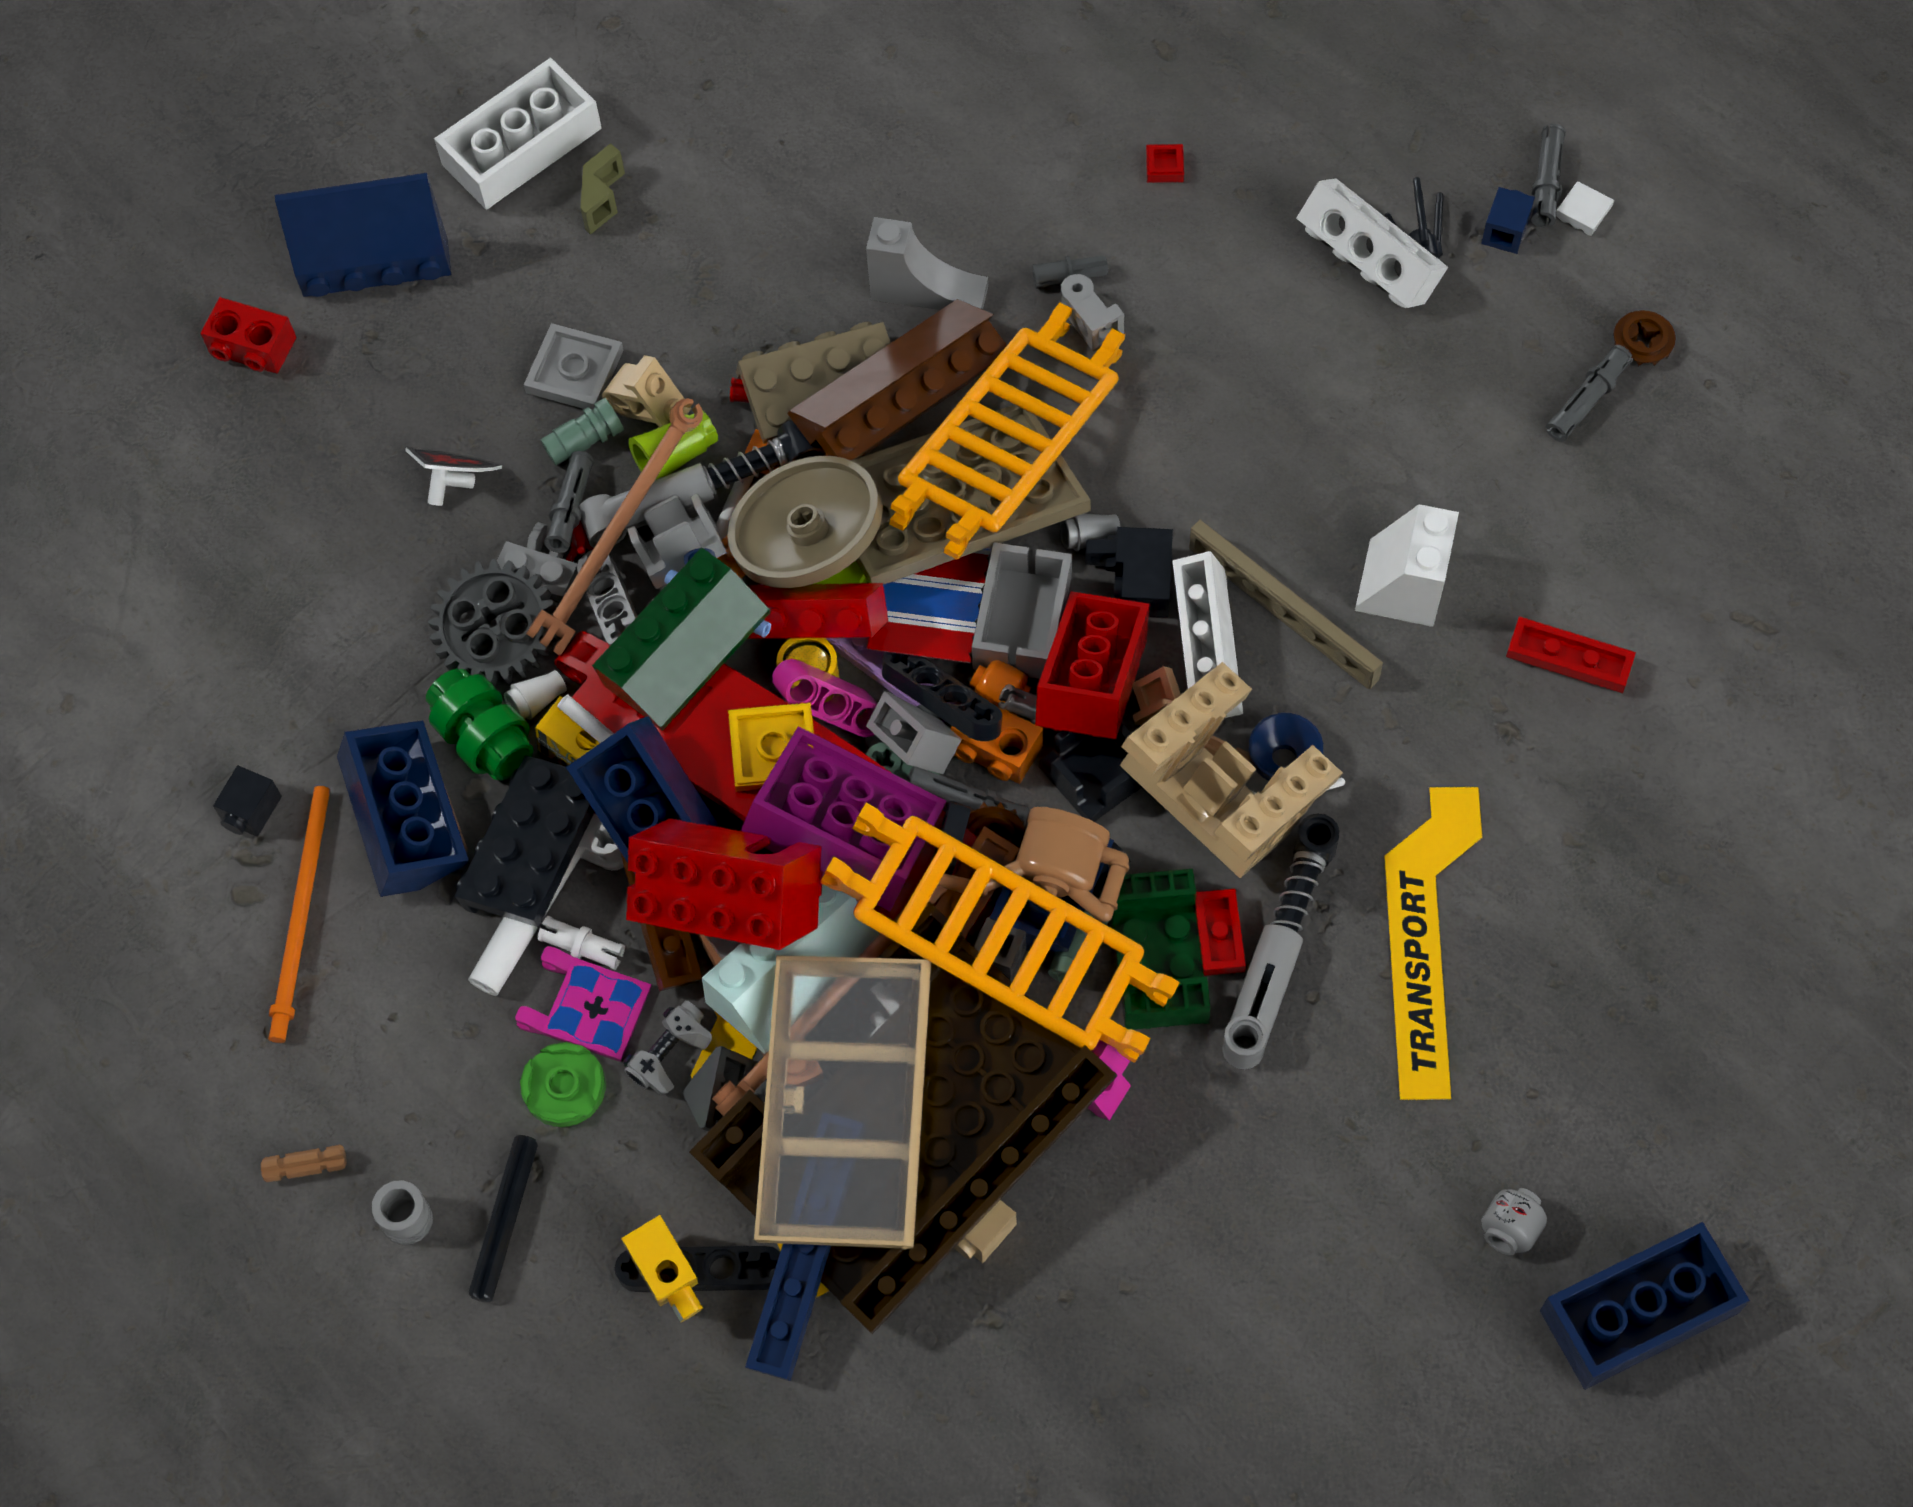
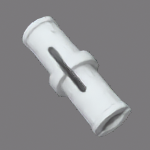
M551 916L545 917L542 925L557 933L555 934L540 928L538 941L570 951L571 956L581 959L586 957L609 966L613 970L617 969L621 961L606 952L623 957L624 944H618L592 934V929L582 926L579 929L553 919Z

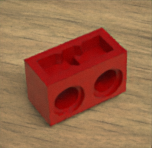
M219 297L200 333L208 352L214 358L224 362L229 360L245 364L254 371L262 372L266 370L276 374L279 373L297 338L287 316Z

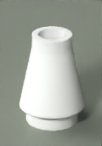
M554 670L546 675L511 684L510 690L504 693V699L506 704L512 705L524 719L531 720L557 696L567 691L561 675Z

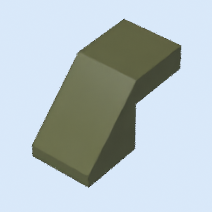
M611 143L583 165L580 209L585 230L590 235L618 213L614 193L609 186L625 174L621 152Z

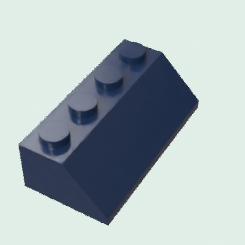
M649 716L628 723L566 767L627 863L629 837L668 819L720 827Z
M424 721L344 732L337 759L380 897L421 890L468 863V856Z

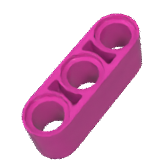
M795 659L785 660L775 668L772 675L773 683L788 704L811 703L812 716L861 737L875 735L866 725L878 703L866 690ZM802 679L798 686L791 688L794 682ZM834 694L831 700L825 702L828 696ZM866 709L862 715L857 717L860 711Z

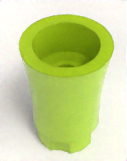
M704 411L701 423L694 430L685 432L656 479L673 473L690 460L705 453L710 445L719 441L717 431ZM694 414L684 415L689 419L694 418ZM671 422L650 432L629 438L631 454L641 472L666 434Z

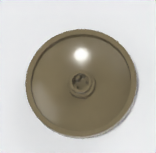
M814 456L799 459L771 471L757 481L743 495L729 521L728 545L734 559L744 574L760 584L776 588H795L811 585L841 572L864 553L873 541L882 520V498L871 475L862 466L851 460L837 456Z

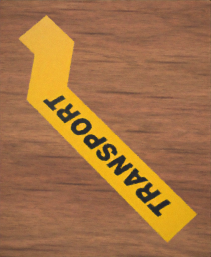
M1429 787L1431 818L1385 855L1400 1100L1451 1099L1436 875L1482 838L1478 787Z

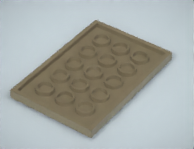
M1016 405L996 411L1051 439L1036 415ZM975 418L962 422L959 426L1030 464H1033L1041 454L1040 451ZM933 433L853 461L862 466L871 475L879 490L883 504V514L879 529L871 544L856 560L868 583H883L884 585L955 560L944 553V548L950 541L946 538V532L953 524L959 522L962 518L961 516L926 499L916 510L904 531L889 524L890 518L896 512L891 509L892 502L907 490V488L899 484L898 475ZM949 439L939 450L944 455L1010 489L1021 478V476ZM1061 454L1002 528L997 532H990L980 527L960 557L991 547L993 542L1002 543L1091 511L1090 498ZM927 464L918 475V477L990 514L1001 503V501L930 464Z

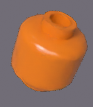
M999 660L992 661L987 668L979 665L969 684L970 687L975 689L974 692L996 706L1001 702L999 696L1006 685H1013L1015 688L1030 693L1032 688L1027 685L1028 677L1025 672Z

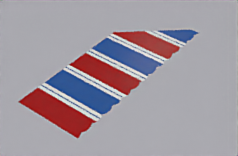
M991 547L960 557L958 560L955 559L884 584L888 622L873 637H869L867 649L971 663L969 653L972 651V637L975 634V621L978 619L979 614L978 605L983 595L981 588L985 584L984 572L988 568L987 557L991 552Z

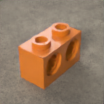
M1000 709L1002 712L1000 736L991 741L974 740L951 726L950 729L962 739L954 756L963 762H976L986 767L991 775L1002 781L1010 779L1020 784L1043 746V728L1035 726V724L1003 709ZM1007 747H1016L1021 750L1016 755H1007L1002 752Z

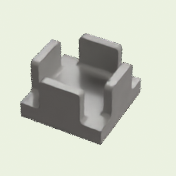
M698 493L691 496L694 507L699 515L695 518L689 517L682 502L676 495L643 512L644 518L655 536L652 540L644 543L635 526L627 529L631 542L656 589L665 585V577L670 570L673 569L679 572L685 566L684 556L689 551L701 547L708 548L715 552L716 558L727 553L716 524Z

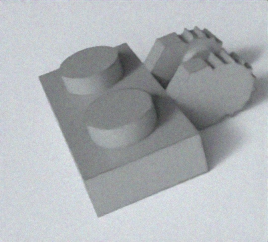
M538 522L528 537L527 548L506 541L497 562L500 568L503 569L508 560L512 561L516 572L523 565L526 566L530 572L529 578L537 574L542 581L540 587L547 586L552 594L549 599L561 602L578 574L577 563L562 559L565 552L556 553L551 550L549 554L540 552L547 537L548 526Z

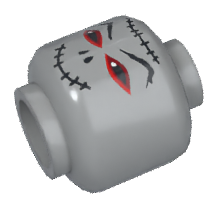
M1519 1188L1518 1191L1504 1189L1496 1194L1481 1219L1486 1242L1492 1248L1505 1255L1529 1251L1547 1223L1546 1213L1540 1206V1198L1524 1188Z

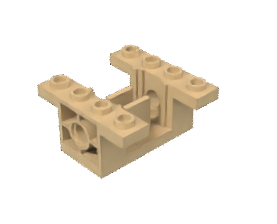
M1221 662L1127 737L1121 747L1128 754L1120 766L1231 871L1241 878L1288 836L1312 803L1336 783L1343 772L1312 745L1285 769L1281 766L1261 792L1254 794L1245 784L1256 771V768L1227 741L1220 746L1214 756L1204 748L1227 716L1226 714L1244 701L1252 690L1225 663Z

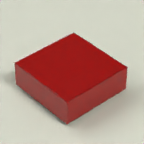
M1183 144L1146 145L1147 183L1184 182Z

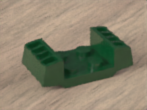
M1193 868L1126 874L1117 900L1118 907L1112 916L1113 929L1144 948V956L1140 964L1156 973L1167 975L1180 982L1171 999H1168L1164 1007L1152 1001L1145 992L1128 984L1121 998L1124 1025L1127 1029H1150L1210 1023V998L1207 977H1204L1195 911L1196 887ZM1115 950L1118 968L1124 955Z

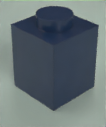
M1498 187L1485 224L1481 244L1518 254L1531 216L1535 197L1526 195L1518 190Z

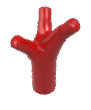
M581 521L573 529L571 547L565 559L571 562L574 561L578 553L584 554L585 549L589 551L594 549L588 542Z

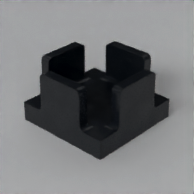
M1122 722L1116 739L1094 737L1088 734L1064 730L1060 731L1055 735L1054 750L1039 760V768L1082 817L1094 822L1142 788L1120 766L1128 754L1121 746L1127 737L1132 734Z

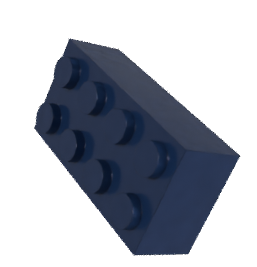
M1701 1222L1549 1296L1540 1312L1583 1389L1586 1390L1739 1314L1750 1300L1705 1224Z

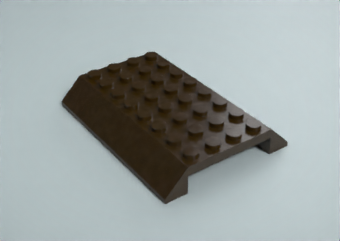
M930 903L922 911L912 932L934 944L948 918ZM960 932L949 953L972 966L979 951ZM895 941L878 957L924 959ZM921 963L919 964V974L921 973ZM931 963L914 1248L831 1246L821 1283L873 1334L1115 1080L1117 1074L1086 1045L1082 1049ZM993 964L991 965L987 975L1010 987L1012 982ZM885 979L906 1002L865 1044L909 1045L913 980ZM847 1062L804 1106L803 1115H796L787 1125L784 1123L783 1137L815 1139L822 1115L827 1113L864 1123L867 1126L864 1140L903 1142L907 1064ZM749 1089L689 1153L756 1217L765 1103ZM781 1156L776 1224L789 1225L809 1157ZM857 1159L837 1227L897 1229L901 1161Z

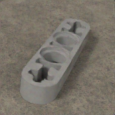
M592 550L584 554L578 561V573ZM608 555L600 568L602 572L595 576L586 593L604 638L610 646L638 615L618 567L611 556ZM613 586L606 594L599 596L606 588ZM623 609L616 617L609 619L613 613Z

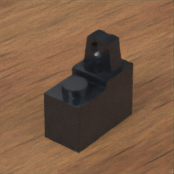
M1117 527V535H1109L1107 539L1087 540L1086 565L1106 567V571L1115 572L1114 598L1150 604L1149 617L1168 618L1173 529Z

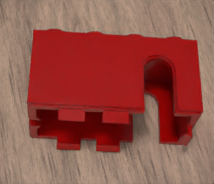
M668 819L629 837L628 871L635 872V884L627 887L626 920L781 950L818 928L819 896L822 895V883L820 881L823 877V871L821 870L822 846L797 842L774 854H754V852L770 845L771 838L756 833Z

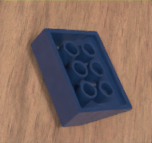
M427 173L275 195V203L292 267L303 297H320L328 293L348 290L360 291L368 287L394 286L402 282L422 279L434 280L439 277L452 275L448 238Z

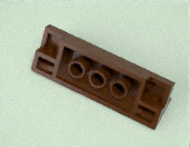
M956 299L789 410L787 414L810 445L817 441L828 456H837L854 461L971 383L978 375L987 370L1007 344L989 322V319L994 314Z

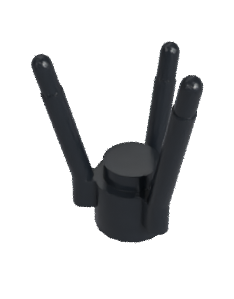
M1415 177L1413 185L1419 229L1412 231L1409 236L1436 258L1440 259L1443 255L1441 235L1444 195L1442 192L1436 195L1432 234L1431 230L1427 229L1421 181L1419 177ZM1385 213L1384 217L1397 226L1391 214Z

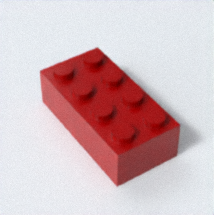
M1070 592L1037 686L1035 726L1051 728L1057 731L1064 730L1088 734L1094 737L1117 738L1147 642L1150 604Z

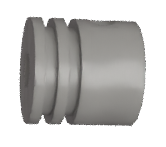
M404 1180L389 1182L383 1185L373 1198L372 1214L374 1219L392 1242L401 1245L414 1244L422 1240L429 1233L433 1224V1213L430 1205L414 1184Z

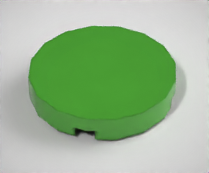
M568 1042L551 1044L541 1049V1053L537 1054L533 1060L531 1058L525 1065L520 1080L522 1099L530 1113L544 1124L560 1128L578 1125L590 1118L602 1104L606 1091L605 1073L598 1059L582 1045Z

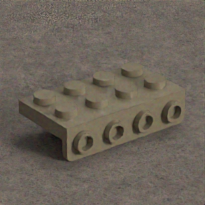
M862 322L853 326L848 332L837 335L834 331L825 332L815 337L814 341L800 344L799 341L788 342L780 346L778 351L764 354L763 351H755L743 356L742 360L738 361L736 374L738 379L742 380L763 444L767 443L768 440L772 441L775 439L780 426L791 420L787 414L789 410L891 343L884 322L874 325L871 322Z

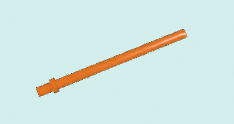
M325 786L314 787L275 1004L271 1005L269 1009V1016L272 1018L269 1040L275 1043H284L286 1041L289 1021L293 1020L295 1015L292 1002L330 796V789Z

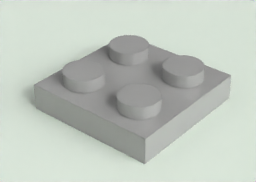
M551 323L524 383L525 392L582 409L587 407L593 409L594 403L603 399L602 393L609 385L624 351L622 342Z

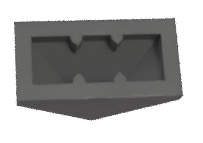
M723 1046L715 1048L682 1091L699 1128L709 1132L723 1117L715 1108L717 1103L712 1099L713 1096L729 1080L736 1086L752 1070L754 1060Z

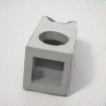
M1073 274L1063 280L1061 284V303L1073 308L1072 314L1068 319L1092 351L1102 345L1112 328L1124 334V313L1116 303L1108 308L1094 292V285L1091 279L1082 274Z

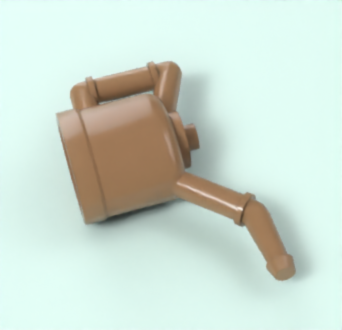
M1049 807L1032 808L1027 819L1028 825L1017 859L1004 867L1023 876L1057 897L1068 895L1098 921H1110L1118 907L1117 900L1125 873L1129 871V858L1127 854L1107 847L1110 832L1090 819L1060 809ZM1100 863H1104L1110 868L1101 897L1098 899L1089 891L1093 888ZM944 874L938 886L963 894L970 879ZM990 879L982 896L988 895L989 891L1002 885Z

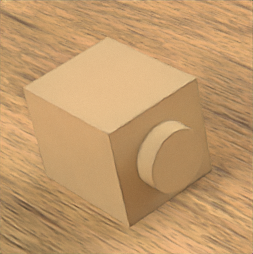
M1000 1200L955 1249L967 1259H971L974 1256L984 1263L1017 1225L1016 1212Z

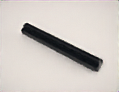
M516 1135L514 1137L469 1288V1296L474 1300L481 1302H491L493 1300L538 1147L536 1139L525 1135Z

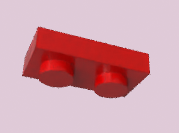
M1236 889L1196 892L1195 911L1204 976L1245 972L1246 963Z

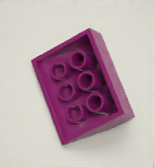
M798 726L755 797L741 831L761 834L771 838L770 845L764 848L773 853L780 852L797 842L822 846L821 870L823 871V876L833 857H836L846 863L853 872L871 881L890 846L875 837L865 836L852 829L865 803L867 802L874 806L884 817L902 827L910 816H917L934 826L947 801ZM916 836L879 899L878 906L891 911L926 843L925 840Z

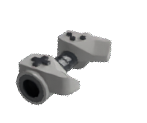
M686 1000L681 1006L676 1008L669 1007L664 1012L663 1016L665 1018L662 1024L666 1030L648 1052L641 1050L634 1055L629 1054L624 1060V1066L626 1067L624 1071L635 1083L645 1089L651 1087L660 1095H665L674 1088L661 1062L675 1044L680 1040L705 1050L712 1040L711 1033L700 1023L704 1018V1014L695 1005Z

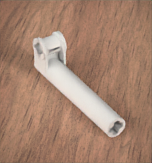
M596 814L593 815L546 914L580 858L606 870L613 871L624 867L620 850ZM503 917L468 978L469 982L485 993L497 996L538 927Z

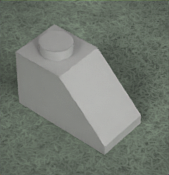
M886 691L883 692L866 725L907 765L939 774H944L962 740L941 720Z

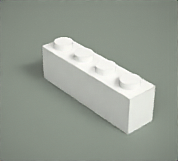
M1211 551L1173 560L1188 689L1221 662L1225 663L1238 675L1225 569ZM1242 702L1226 714L1225 718L1243 714Z

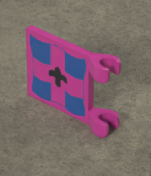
M547 946L541 956L543 968L551 972L566 974L549 1016L530 1007L521 1006L515 1016L517 1027L521 1030L543 1034L562 1042L582 1045L591 1052L621 1062L652 985L575 958L555 947Z

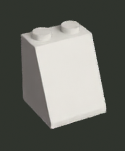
M1419 504L1371 538L1355 611L1433 627L1445 583L1459 512Z

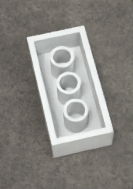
M550 57L435 137L434 140L442 166L487 210L598 132L602 127L596 101Z

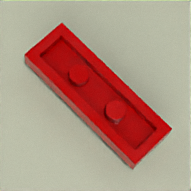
M1519 616L1506 657L1623 693L1636 652Z

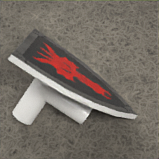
M408 447L405 450L424 468L432 469L427 502L431 505H443L446 486L473 489L475 474L466 472L502 469L500 464L459 454Z

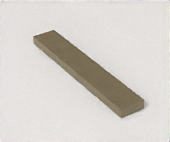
M1202 520L1197 521L1191 527L1190 550L1196 554L1211 551L1225 569L1227 579L1367 689H1371L1379 681L1383 662Z

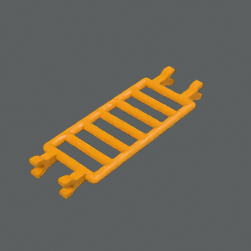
M1061 302L1055 307L1049 320L1038 333L1029 328L1020 329L899 473L898 482L907 490L892 502L891 509L896 512L890 518L889 524L904 531L916 510L926 499L962 517L958 523L953 524L946 532V538L950 541L945 546L944 553L956 560L965 551L969 541L980 527L990 532L999 531L1119 380L1118 374L1109 369V367L1122 356L1123 350L1119 349V347L1125 340V334L1112 328L1105 337L1101 347L1089 359L1056 342L1059 337H1063L1069 331L1070 324L1066 321L1071 316L1073 308ZM1029 345L1099 381L1089 392L1018 355ZM1009 368L1080 405L1072 415H1069L999 380V378ZM989 391L1061 429L1051 440L979 402ZM969 415L1040 451L1041 454L1033 464H1030L959 426ZM949 439L1021 476V478L1010 489L944 455L939 450ZM927 464H930L1001 501V503L990 514L918 477V475Z
M867 802L865 803L852 829L865 836L875 837L889 845L888 852L871 881L853 872L846 863L836 857H833L820 881L823 885L833 890L842 891L858 900L853 911L854 917L858 921L1082 1049L1086 1045L1090 1050H1093L1100 1039L1116 1048L1123 1057L1135 1063L1151 1038L1138 1031L1127 1029L1110 1019L1128 984L1145 992L1152 1001L1164 1007L1168 999H1171L1180 983L1172 977L1156 973L1140 964L1144 956V948L1140 944L921 818L910 816L901 827L884 817L877 808ZM918 836L939 849L897 922L877 912L874 908L914 839ZM954 857L976 871L933 944L912 932V929ZM990 879H993L1013 892L971 966L949 952ZM1027 900L1047 910L1050 914L1010 987L987 975ZM1066 921L1087 933L1046 1009L1024 995ZM1104 943L1122 953L1124 957L1086 1029L1083 1030L1062 1018L1099 947Z

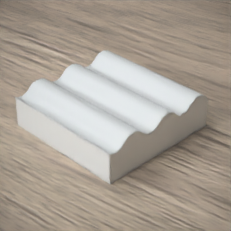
M1577 181L1556 210V217L1564 223H1570L1573 228L1581 229L1585 234L1591 236L1613 206L1614 200Z

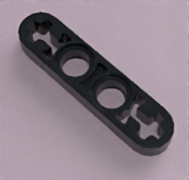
M884 652L882 656V677L887 682L969 738L977 741H991L1000 736L1002 712L997 706L922 656ZM921 683H930V684H934V685H932V686H926V685H921ZM947 702H960V703H963V704H957V705H955V704H949V703H947Z
M770 1246L679 1247L686 1260L690 1262L691 1268L697 1277L698 1284L692 1287L693 1291L768 1290L775 1269L770 1270L769 1277L766 1278L761 1277L760 1271L757 1269H747L748 1279H741L743 1268L740 1258L747 1257L748 1267L761 1266L764 1258H770L772 1265L776 1266L780 1255L777 1249ZM627 1250L621 1253L616 1260L614 1268L622 1287L633 1292H651L640 1272L636 1280H632L629 1273L624 1272L625 1269L632 1268L633 1260ZM718 1258H729L735 1265L732 1275L722 1280L713 1277L710 1273L713 1262ZM667 1269L660 1273L663 1282L669 1283L673 1281V1279L668 1277Z

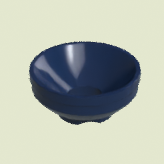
M1293 713L1273 714L1260 721L1251 733L1249 739L1251 764L1256 768V772L1270 781L1275 772L1281 767L1274 763L1272 759L1275 751L1288 749L1294 753L1297 759L1314 745L1323 754V741L1316 726L1306 718Z

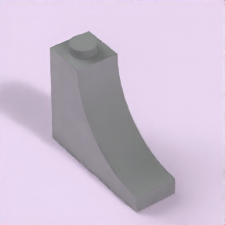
M874 217L866 247L871 300L941 310L956 299L983 309L988 290V277L957 269L932 255L917 239L911 222Z

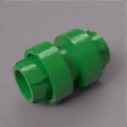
M452 669L441 675L430 686L426 693V702L430 705L431 710L429 715L430 725L447 743L457 744V755L474 773H488L493 780H505L511 777L515 769L519 768L525 755L532 757L533 746L529 743L530 727L528 722L512 705L502 704L501 693L484 675H470L466 669Z

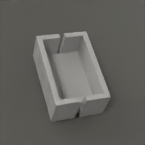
M993 542L972 643L973 669L977 670L979 665L987 668L992 661L999 660L1025 672L1028 678L1040 680L1067 604L1072 578V554L1037 549L1035 555V574H1028L1029 547Z

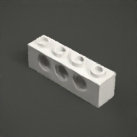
M1336 178L1319 181L1296 218L1306 226L1305 231L1310 236L1328 243L1334 248L1333 253L1336 257L1344 262L1354 264L1361 270L1360 274L1366 281L1374 285H1380L1390 293L1388 296L1391 301L1401 307L1410 308L1425 304L1448 269V266ZM1340 216H1342L1345 221L1344 231H1342L1339 227ZM1368 237L1371 239L1373 243L1372 254L1368 251L1366 246ZM1396 260L1399 261L1402 268L1400 277L1394 269Z

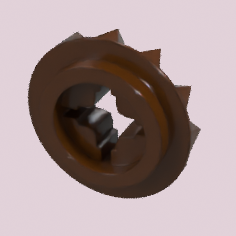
M1645 310L1633 311L1623 316L1616 324L1613 333L1615 345H1621L1629 350L1632 354L1631 358L1637 362L1638 367L1643 363H1651L1655 366L1660 360L1668 359L1676 340L1675 331L1667 319L1655 312ZM1638 331L1644 338H1651L1649 348L1642 341L1636 342Z
M983 802L980 808L976 810L971 809L966 829L975 836H978L984 826L989 828L995 822L998 825V830L995 831L996 834L1018 848L1021 847L1025 834L1024 821L1019 819L1016 809L1007 810L1001 802L997 806H987Z

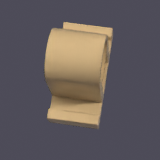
M645 355L637 365L630 363L622 365L602 393V398H606L618 414L628 418L657 423L659 427L670 423V410L678 401L685 399L657 359ZM691 407L683 408V414H688Z

